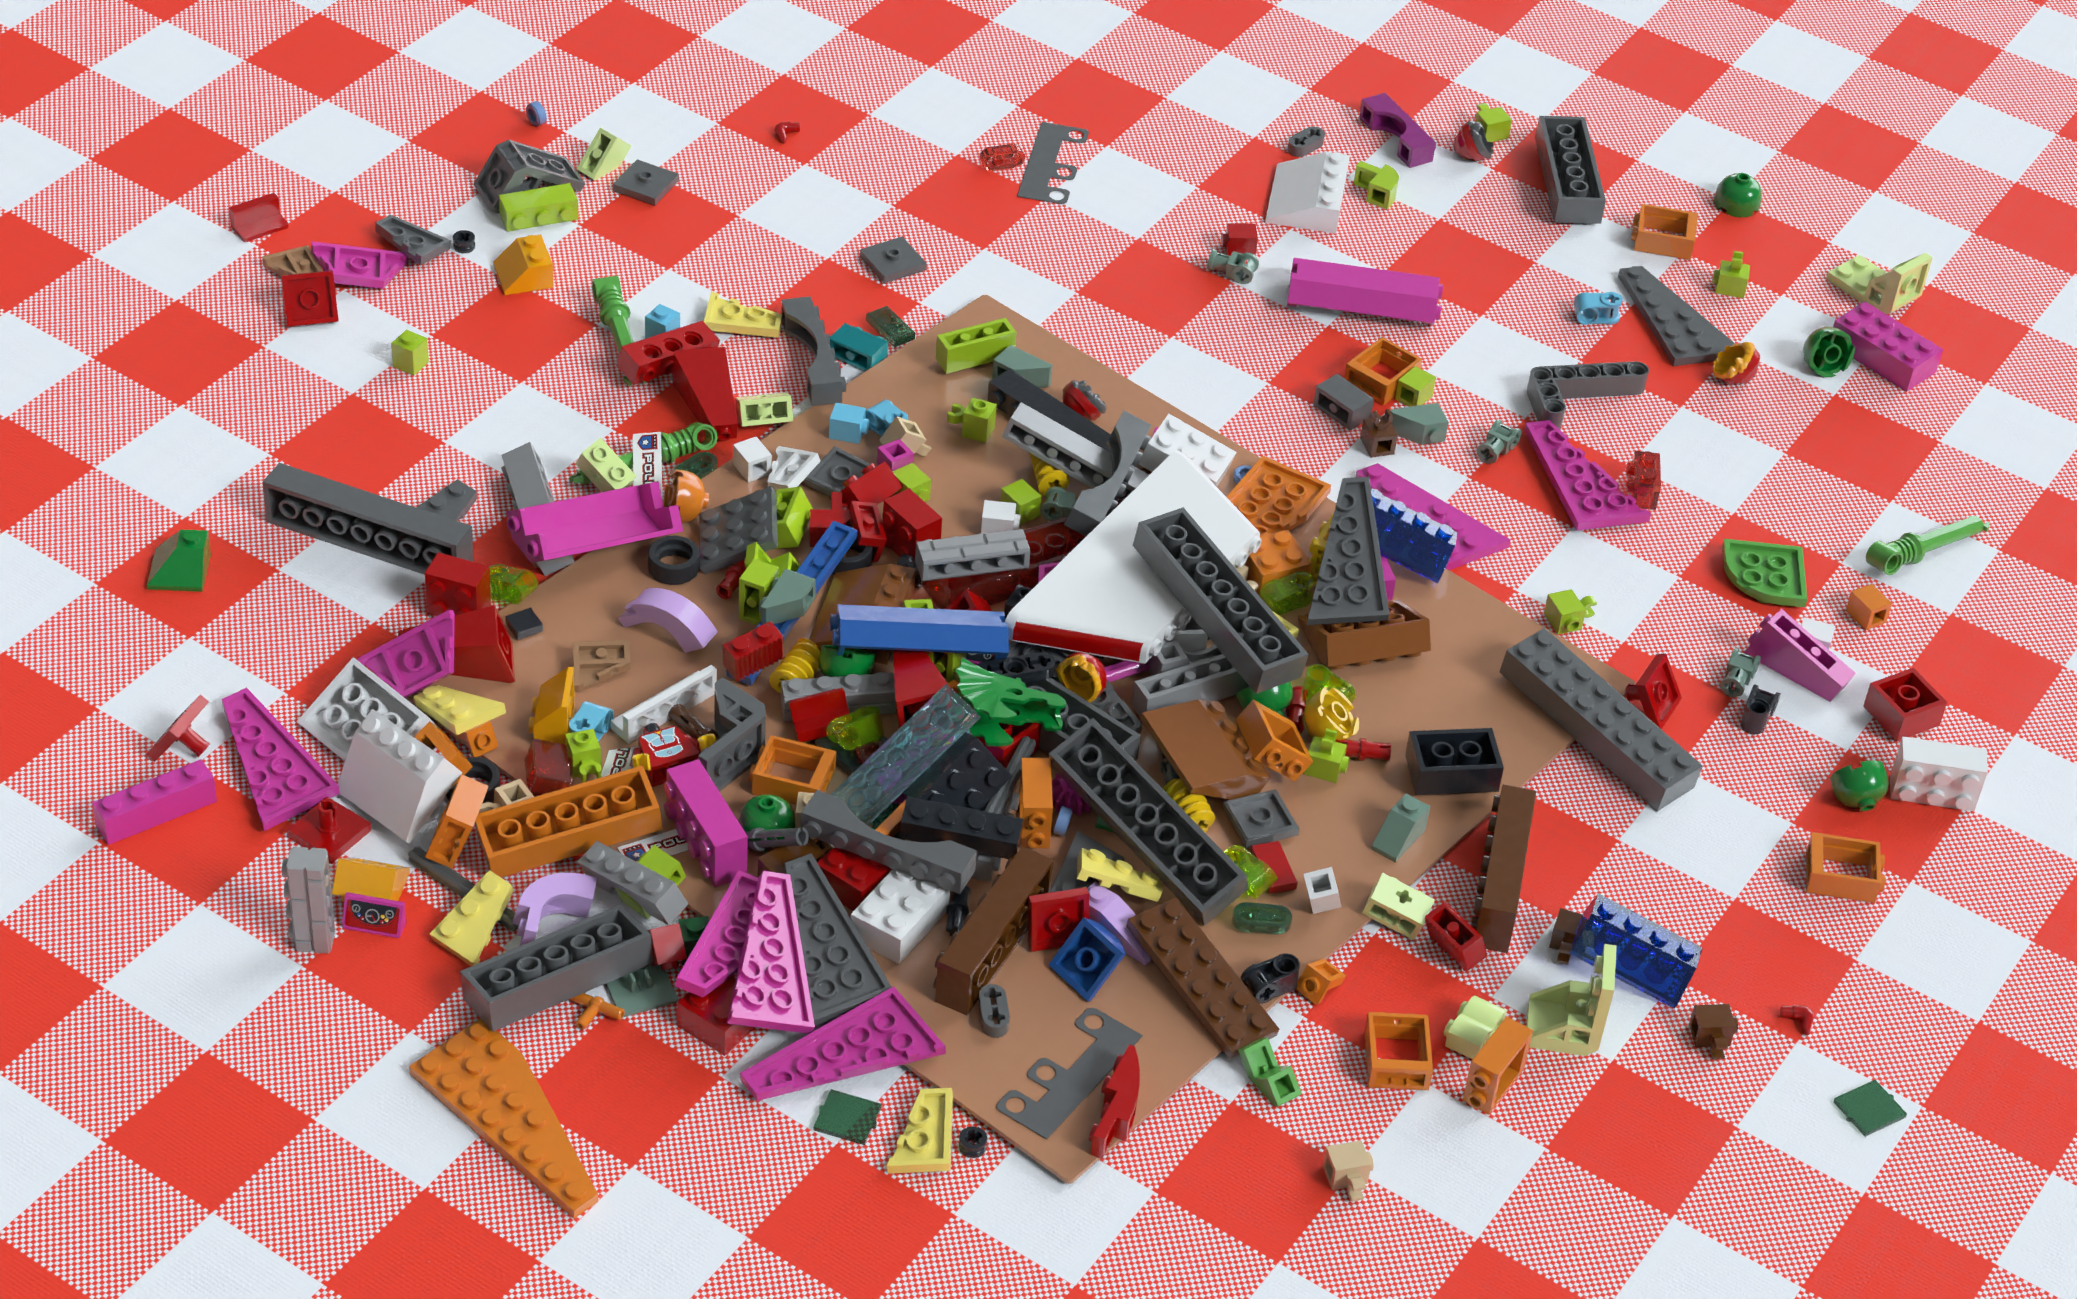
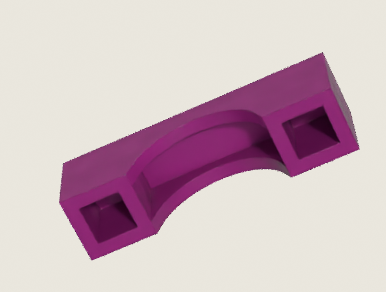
M1386 93L1362 99L1359 118L1371 130L1386 131L1400 138L1397 156L1409 168L1433 162L1436 142Z

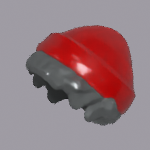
M1470 120L1461 126L1454 140V151L1465 159L1481 161L1485 158L1491 159V154L1494 153V149H1492L1494 143L1487 141L1484 127L1481 123Z
M1072 380L1062 390V403L1088 420L1095 421L1101 414L1106 412L1105 402L1100 400L1099 394L1092 392L1090 385L1085 386V380Z

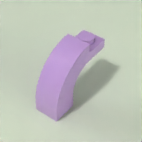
M662 588L645 589L637 599L625 606L626 611L618 618L623 627L643 622L660 625L673 635L685 653L704 648L718 632L709 618L694 603L680 594Z
M555 873L544 876L530 884L519 900L512 923L519 925L516 935L522 936L520 946L535 940L539 921L550 914L566 913L587 918L594 897L597 877L579 873Z

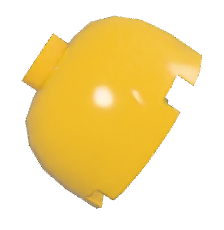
M1327 687L1315 693L1306 704L1304 709L1306 730L1312 737L1324 738L1327 728L1337 731L1336 739L1348 740L1359 730L1358 717L1353 719L1350 712L1354 707L1339 690L1335 688L1326 690Z

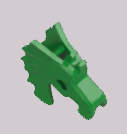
M965 658L961 659L960 667L955 669V677L959 681L957 685L959 693H957L956 700L953 702L955 721L962 728H970V734L972 733L974 737L980 736L984 738L987 746H1008L1013 743V738L998 723L1020 726L1030 722L1042 724L1046 731L1058 732L1062 729L1063 722L1060 710L1066 707V701L1061 696L1029 689L1021 681V678L1014 679L990 672Z

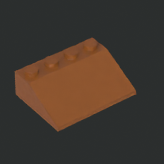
M888 563L835 573L809 640L814 642L820 651L822 645H832L833 631H830L829 628L830 614H835L837 604L903 607L904 600H912L914 595L916 569ZM862 649L874 652L875 662L886 665L892 653V650Z
M1400 600L1388 601L1389 619L1385 621L1307 625L1309 614L1298 615V622L1318 660L1330 669H1342L1346 664L1352 663L1355 665H1367L1371 663V660L1377 659L1393 661L1396 659V656L1402 655L1418 657L1421 655V652L1431 651L1429 619Z
M1197 699L1142 712L1139 716L1189 793L1232 800L1260 793L1270 779L1263 768L1264 765L1253 758L1246 741L1238 732V727L1229 719L1225 713V708L1217 701L1210 702Z

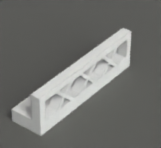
M710 665L701 671L698 670L612 719L611 729L630 744L637 740L640 735H643V729L646 725L657 723L658 726H661L670 721L669 711L674 705L682 704L686 710H689L715 695L717 669Z

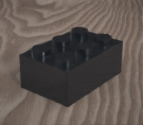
M1492 728L1409 731L1405 757L1416 795L1499 792L1504 766Z
M962 730L903 794L906 797L981 810L1012 775L978 738Z

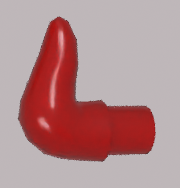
M780 122L774 130L782 143H786V133L800 132V123Z
M1803 1005L1781 1006V1017L1801 1019L1802 1031L1808 1036L1814 1020L1813 1011Z

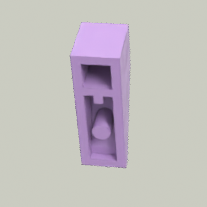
M1094 882L1087 888L1089 892V919L1104 925L1121 941L1126 954L1147 965L1152 960L1126 926L1128 918L1136 914L1117 894Z

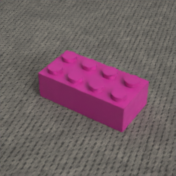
M1865 301L1834 321L1833 327L1850 335L1852 345L1855 348L1853 359L1906 392L1937 372L1943 352L1942 348Z
M694 760L667 769V782L664 783V791L667 796V802L664 803L665 814L669 820L673 819L679 837L686 840L689 853L692 858H697L703 876L709 878L715 888L732 882L739 870L747 873L748 836L700 760Z

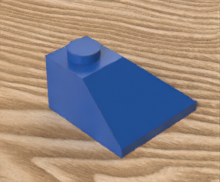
M1083 917L1048 965L1082 997L1090 1002L1126 954L1121 941L1104 925Z

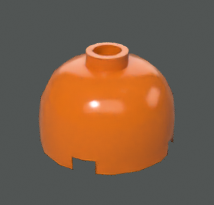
M673 469L668 476L673 478L671 485H665L663 506L678 505L681 523H687L697 518L702 508H707L709 494L705 493L704 484L697 475L685 470Z

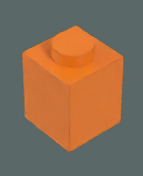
M1873 584L1851 591L1846 612L1865 630H1869L1887 622L1892 602Z

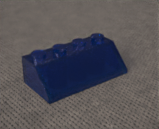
M1371 489L1381 556L1438 584L1455 548L1458 532L1446 524H1440L1430 519L1422 512H1416L1406 507L1400 501H1394L1382 495L1376 489Z
M1598 893L1582 914L1569 954L1594 966L1596 955L1602 956L1604 944L1616 945L1615 978L1675 1009L1697 969L1702 947Z

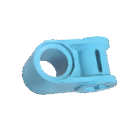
M1615 292L1580 293L1573 301L1577 320L1585 325L1616 324L1620 320L1618 311L1622 305L1623 298Z
M887 399L866 409V419L870 420L869 429L875 431L881 437L896 416L908 420V415Z
M585 701L580 706L576 715L570 720L569 729L572 733L594 729L599 742L603 735L609 731L611 720L614 718V712L610 708Z

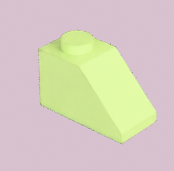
M600 127L579 163L577 170L596 181L620 167L632 145Z

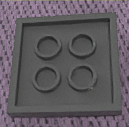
M772 486L757 490L741 498L733 499L728 503L707 509L699 514L700 569L704 574L745 560L747 546L757 542L764 552L778 547L776 492Z

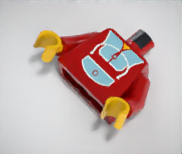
M650 723L644 727L643 735H640L638 738V747L634 748L631 756L630 769L643 765L651 787L662 785L667 782V769L698 760V755L701 751L709 748L716 742L715 735L706 734L697 740L687 734H683L676 726L660 729L657 723Z

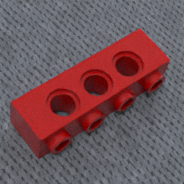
M702 320L621 346L616 366L635 385L672 373L675 350L715 348L719 346L720 339Z

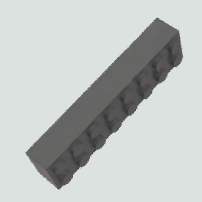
M278 463L263 480L267 523L425 575L426 570L438 552L474 562L471 525L282 463Z
M1184 507L1138 523L1133 547L1256 694L1302 677L1309 654Z
M1543 628L1506 650L1499 672L1656 811L1661 810L1695 787L1703 765L1548 630Z
M1094 718L1049 753L1052 768L1141 861L1159 877L1165 886L1204 926L1248 890L1247 875Z

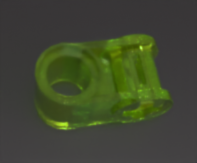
M496 564L489 567L491 599L519 604L538 588V580L529 570L508 567L504 564Z
M1295 572L1292 575L1267 582L1261 588L1260 595L1273 612L1277 615H1283L1289 611L1306 607L1311 603L1312 595L1310 589L1313 587L1314 579L1309 573Z
M1314 664L1307 668L1303 690L1307 689L1308 692L1307 699L1310 700L1315 693L1327 687L1326 690L1331 688L1339 690L1351 703L1356 699V692L1353 686L1331 672L1327 667Z
M865 706L857 709L855 712L835 718L827 727L828 738L834 743H839L842 748L852 750L868 742L881 739L884 736V729L879 708L877 706Z
M1235 845L1229 847L1224 852L1247 875L1248 890L1246 893L1253 899H1258L1278 880L1274 871L1266 863L1257 859L1244 847Z

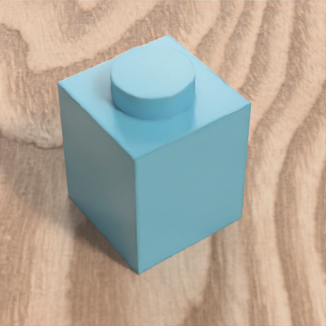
M657 305L645 316V339L680 328V313L664 305Z
M835 403L829 421V439L859 444L862 435H867L870 420L866 419V408Z

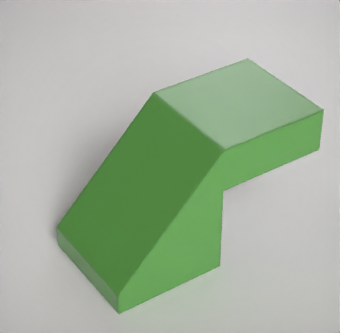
M1260 1038L1238 1050L1248 1078L1275 1107L1302 1094L1292 1066L1278 1065L1268 1038Z

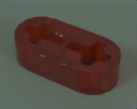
M1007 144L985 148L980 153L979 159L985 170L996 171L1019 167L1025 161V154L1020 145Z

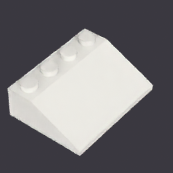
M1323 152L1278 163L1265 223L1336 234L1350 155L1339 152Z
M354 657L297 721L298 724L344 761L346 760L355 731L372 709L413 737L429 721L439 728L427 715Z
M372 709L354 733L338 785L342 796L403 840L410 843L463 772Z

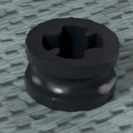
M460 230L454 233L453 249L458 253L472 252L475 249V235L473 232Z
M972 1126L962 1130L959 1137V1150L964 1156L978 1158L986 1152L987 1134L983 1129ZM974 1140V1143L978 1141V1144L972 1145V1141L970 1143L968 1141Z

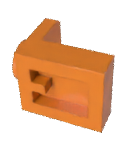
M491 721L482 723L459 735L453 733L455 737L467 742L470 754L473 757H478L498 747Z
M1323 958L1307 964L1298 980L1296 990L1314 1004H1319L1329 989L1340 986L1347 975Z

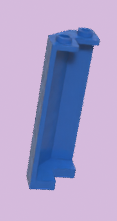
M837 604L835 614H830L829 628L830 631H833L832 646H837V655H843L845 648L993 654L994 660L1007 658L1009 654L1008 624L1005 623L1004 612Z

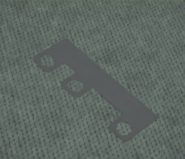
M1042 122L1017 196L1060 204L1067 203L1070 191L1048 186L1050 177L1073 180L1075 178L1077 167L1055 162L1062 140L1084 143L1087 141L1089 131L1083 128ZM1075 130L1081 131L1084 137L1073 139L1069 136V133ZM1066 167L1071 169L1072 174L1061 176L1057 173V170ZM1052 191H1060L1064 193L1065 197L1061 200H1055L1049 194Z
M1088 1008L1076 1020V1026L1094 1036L1097 1040L1069 1070L1047 1058L1039 1059L1027 1073L1028 1077L1049 1089L1039 1102L1034 1101L1017 1090H1011L998 1102L997 1109L1048 1139L1113 1069L1117 1056L1119 1054L1124 1055L1129 1044L1134 1046L1143 1035L1096 1008ZM1089 1015H1098L1103 1019L1104 1025L1099 1029H1090L1085 1025L1084 1020ZM1049 1065L1055 1069L1056 1076L1051 1080H1042L1036 1074L1037 1069L1040 1066ZM1013 1097L1021 1098L1025 1102L1026 1107L1022 1112H1011L1006 1108L1007 1100Z

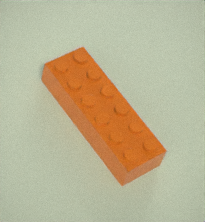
M643 765L478 813L475 821L477 836L488 868L501 878L586 853L596 841L610 846L663 830L660 807Z

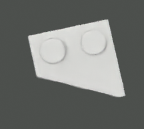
M778 446L776 448L778 458L777 461L772 463V472L769 474L767 483L775 491L777 489L798 487L820 463L818 453Z

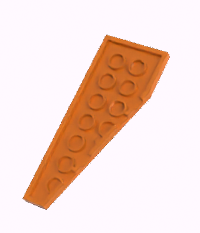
M1262 455L1226 497L1260 532V536L1291 530L1306 522L1330 494L1331 484Z

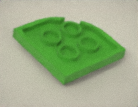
M1724 539L1722 544L1724 570L1729 580L1738 589L1757 599L1760 603L1806 607L1807 590L1802 547Z

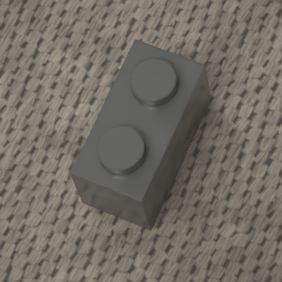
M1336 374L1316 386L1313 405L1348 430H1352L1362 424L1363 419L1371 418L1374 399L1339 374Z

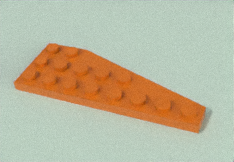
M478 1019L409 1066V1073L414 1079L573 1219L598 1202V1192L522 1052L499 1032H492L481 1019Z

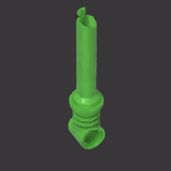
M616 275L592 279L594 301L596 304H599L601 310L599 314L600 320L604 325L610 327L618 353H620L621 346L634 342L627 324L631 312L629 306L624 303L619 277ZM623 376V381L631 386V381L626 376Z
M696 422L684 428V430L681 429L678 432H672V434L662 432V462L671 464L679 456L682 457L691 452L694 453L699 450L713 448L718 439L716 430L710 425ZM704 430L705 439L699 443L697 434L699 431ZM633 451L618 455L630 469L633 468ZM580 469L576 470L577 474L569 476L570 482L574 481V484L581 483L585 485L592 482Z
M1968 516L1967 519L1920 536L1908 532L1904 533L1900 539L1889 543L1876 541L1869 547L1866 553V562L1887 575H1893L1904 564H1917L1921 562L1926 552L1973 536L1983 530L1987 532L1990 523L1984 524L1978 516Z

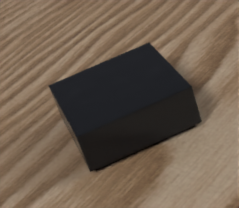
M531 607L506 616V624L518 640L543 631V624Z

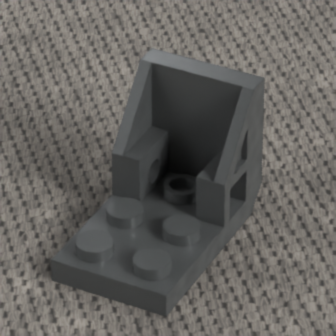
M506 140L495 146L473 185L490 210L500 213L499 195L537 189L541 181L546 184L554 183L557 185L570 183L574 190L581 191L585 182L567 157L512 140Z
M723 677L715 682L714 725L719 740L709 748L703 749L698 755V759L719 792L758 762L759 750L762 745H765L766 725L765 704Z

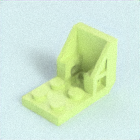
M1923 253L1892 268V271L1886 272L1868 261V259L1858 255L1830 270L1826 280L1859 302L1863 303L1865 301L1883 313L1890 314L1922 296L1933 257Z
M1604 944L1602 956L1596 955L1594 973H1597V975H1591L1590 983L1569 980L1530 994L1526 1027L1533 1030L1530 1048L1586 1056L1599 1050L1614 993L1616 945Z

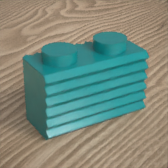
M844 322L841 328H838V331L836 330L830 336V348H834L835 359L842 360L843 363L846 362L847 365L850 364L860 370L863 369L864 372L887 358L888 341L880 336H874L865 332L860 327H854Z

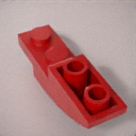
M1130 1044L1124 1055L1119 1054L1113 1066L1114 1073L1112 1076H1106L1101 1088V1093L1105 1094L1101 1112L1102 1120L1099 1124L1094 1123L1088 1138L1092 1142L1091 1155L1103 1159L1114 1137L1126 1142L1135 1119L1140 1087V1066L1136 1048Z

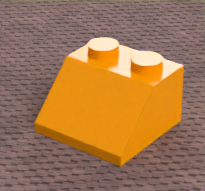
M541 234L516 238L493 261V266L504 295L554 288L553 263Z
M567 667L540 685L538 697H533L532 713L535 714V717L530 716L528 732L533 734L534 746L566 748L565 734L571 733L569 722L573 718L575 711L574 667Z
M340 858L337 862L332 894L340 895V901L342 902L345 901L346 892L398 901L411 868L359 858Z

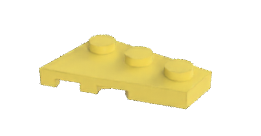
M711 291L704 323L714 332L779 338L782 314L758 306L749 308L740 305V300L731 298L729 301L719 298L718 293Z
M440 685L428 687L422 693L414 696L415 704L418 708L456 735L506 713L505 704L502 702Z
M1082 848L1077 857V879L1087 881L1089 876L1096 878L1100 886L1110 888L1117 884L1128 894L1156 902L1159 901L1163 892L1162 881L1155 874L1147 871L1143 873L1136 871L1127 862L1110 860L1102 852L1095 849L1086 850Z
M489 870L430 933L431 939L468 965L474 966L479 964L480 954L484 946H488L492 929L496 921H500L514 891L512 885Z
M952 1088L920 1090L908 1117L907 1127L903 1135H900L893 1158L890 1157L886 1166L888 1174L951 1171Z

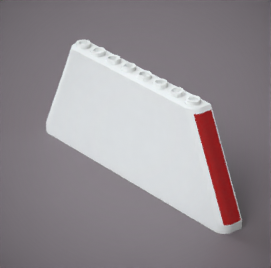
M1175 450L1009 612L1005 623L1008 624L1009 639L1016 642L1145 664L1153 655H1158L1167 640L1171 641L1174 638L1177 630L1189 622L1191 615L1133 547L1138 523L1184 507L1236 569L1245 564L1252 552L1256 553L1262 542L1260 532L1186 454Z

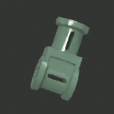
M1212 249L1207 269L1210 271L1215 269L1226 272V278L1234 279L1240 284H1248L1253 279V272L1259 266V260L1252 253L1233 251L1231 256Z
M1497 419L1487 433L1486 443L1480 444L1477 448V455L1480 460L1486 464L1495 463L1500 453L1506 455L1510 450H1513L1520 440L1521 429L1510 428Z
M1060 487L1049 488L1045 495L1046 502L1042 504L1040 509L1043 518L1053 522L1059 520L1066 521L1077 501L1075 499L1076 493L1067 492Z
M1734 648L1728 662L1725 678L1720 683V688L1725 695L1736 698L1743 694L1745 685L1748 686L1751 679L1755 677L1761 656L1753 657L1740 652L1739 648ZM1736 683L1734 690H1732L1733 684Z

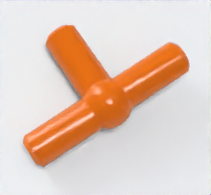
M582 993L570 999V1001L587 1007L576 1021L577 1027L583 1030L588 1027L598 1013L617 1020H621L625 1015L624 1009L605 1002L599 996L593 997Z

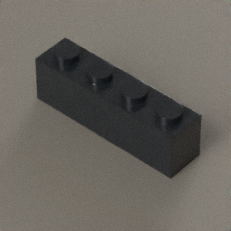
M907 796L901 821L900 838L916 842L950 840L977 850L978 854L1009 859L1011 855L1015 856L1018 852L1023 819Z

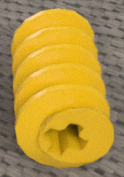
M1029 453L1038 490L1041 495L1045 496L1047 490L1051 487H1060L1064 490L1068 487L1070 483L1068 474Z
M806 638L798 639L796 644L769 676L770 685L775 691L781 693V681L794 678L812 679L820 668V650L816 644Z
M1180 778L1169 781L1163 787V790L1206 833L1215 820L1214 813L1211 811L1206 797L1200 794L1189 793Z

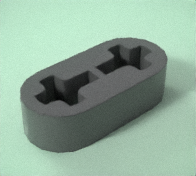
M1312 126L1289 138L1288 153L1295 157H1303L1323 146L1325 131L1322 128Z
M985 985L979 992L978 1002L982 1030L987 1036L993 1038L1003 1037L1009 1031L1010 1021L1006 992L999 985ZM990 998H994L996 1005H991ZM992 1017H997L998 1024H994Z

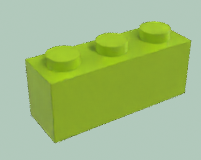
M567 183L499 195V212L508 232L578 220V199L571 184Z
M1006 318L939 334L937 335L935 359L946 374L990 363L1010 345L1016 347L1017 332Z

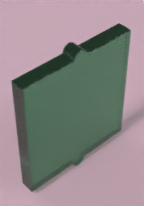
M1876 1080L1834 1098L1833 1101L1846 1115V1120L1852 1122L1865 1137L1907 1116V1113L1894 1100V1095L1888 1094Z
M831 1089L824 1105L819 1106L820 1114L813 1126V1130L865 1145L872 1129L877 1127L876 1120L882 1109V1104Z

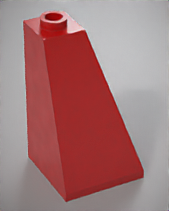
M726 347L675 350L673 385L699 423L710 425L716 430L717 440L726 441L737 438L738 422Z
M495 605L455 615L454 673L451 675L505 683L515 682L513 643ZM417 626L399 630L398 637Z
M893 650L895 701L899 734L912 729L915 738L956 730L952 689L925 651Z

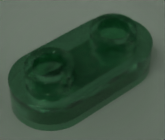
M700 452L677 465L674 469L692 472L702 479L718 468V459L712 453Z
M1243 902L1235 906L1232 922L1237 929L1244 932L1283 934L1291 927L1292 913L1282 905Z

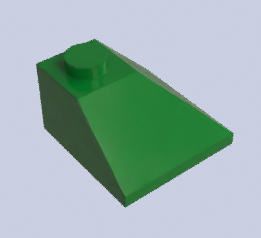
M180 529L155 549L147 589L203 592L211 557L208 531Z

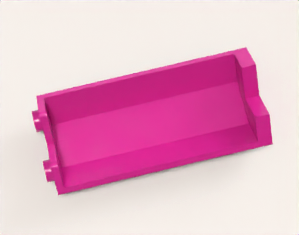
M1294 257L1287 306L1297 307V305L1325 308L1425 322L1433 326L1435 320H1440L1441 306L1437 305V302L1442 297L1443 285L1439 284V277Z
M659 481L506 511L508 517L507 527L511 532L512 539L531 563L683 532L678 505L663 506Z

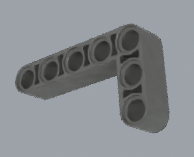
M1637 361L1538 366L1530 371L1527 395L1537 421L1550 420L1556 427L1561 429L1566 409L1563 399L1642 394L1645 391L1649 367Z

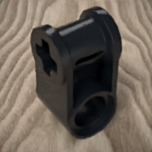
M1754 684L1746 702L1741 720V728L1749 734L1763 733L1776 710L1781 693L1776 692L1773 694L1759 689V686Z
M1279 954L1274 958L1249 966L1243 971L1240 979L1245 986H1249L1256 1000L1263 1004L1297 988L1300 962L1292 954Z

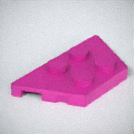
M313 241L311 243V253L324 271L333 270L334 283L384 289L408 262V256L403 252Z
M447 610L357 659L401 696L407 698L454 673L455 614L453 610Z

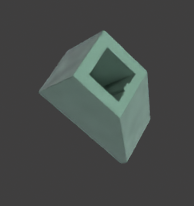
M1010 345L993 360L992 380L1011 369L1039 388L1049 387L1051 385L1053 365Z
M785 568L780 578H775L769 595L767 597L764 596L760 602L759 612H761L762 625L769 621L777 624L804 616L816 598L815 579Z

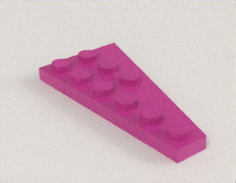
M1550 420L1525 424L1524 431L1576 531L1650 522L1651 513L1646 509L1641 510L1636 505L1635 498L1631 495L1626 496L1619 489V484L1594 461L1590 463L1585 458V452L1580 448L1575 449L1568 442V437Z

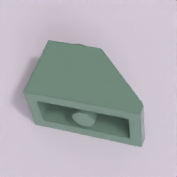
M1438 403L1390 410L1393 416L1392 425L1398 436L1421 445L1444 442L1446 440L1449 421Z
M1406 793L1390 810L1371 849L1397 862L1426 830L1430 806Z

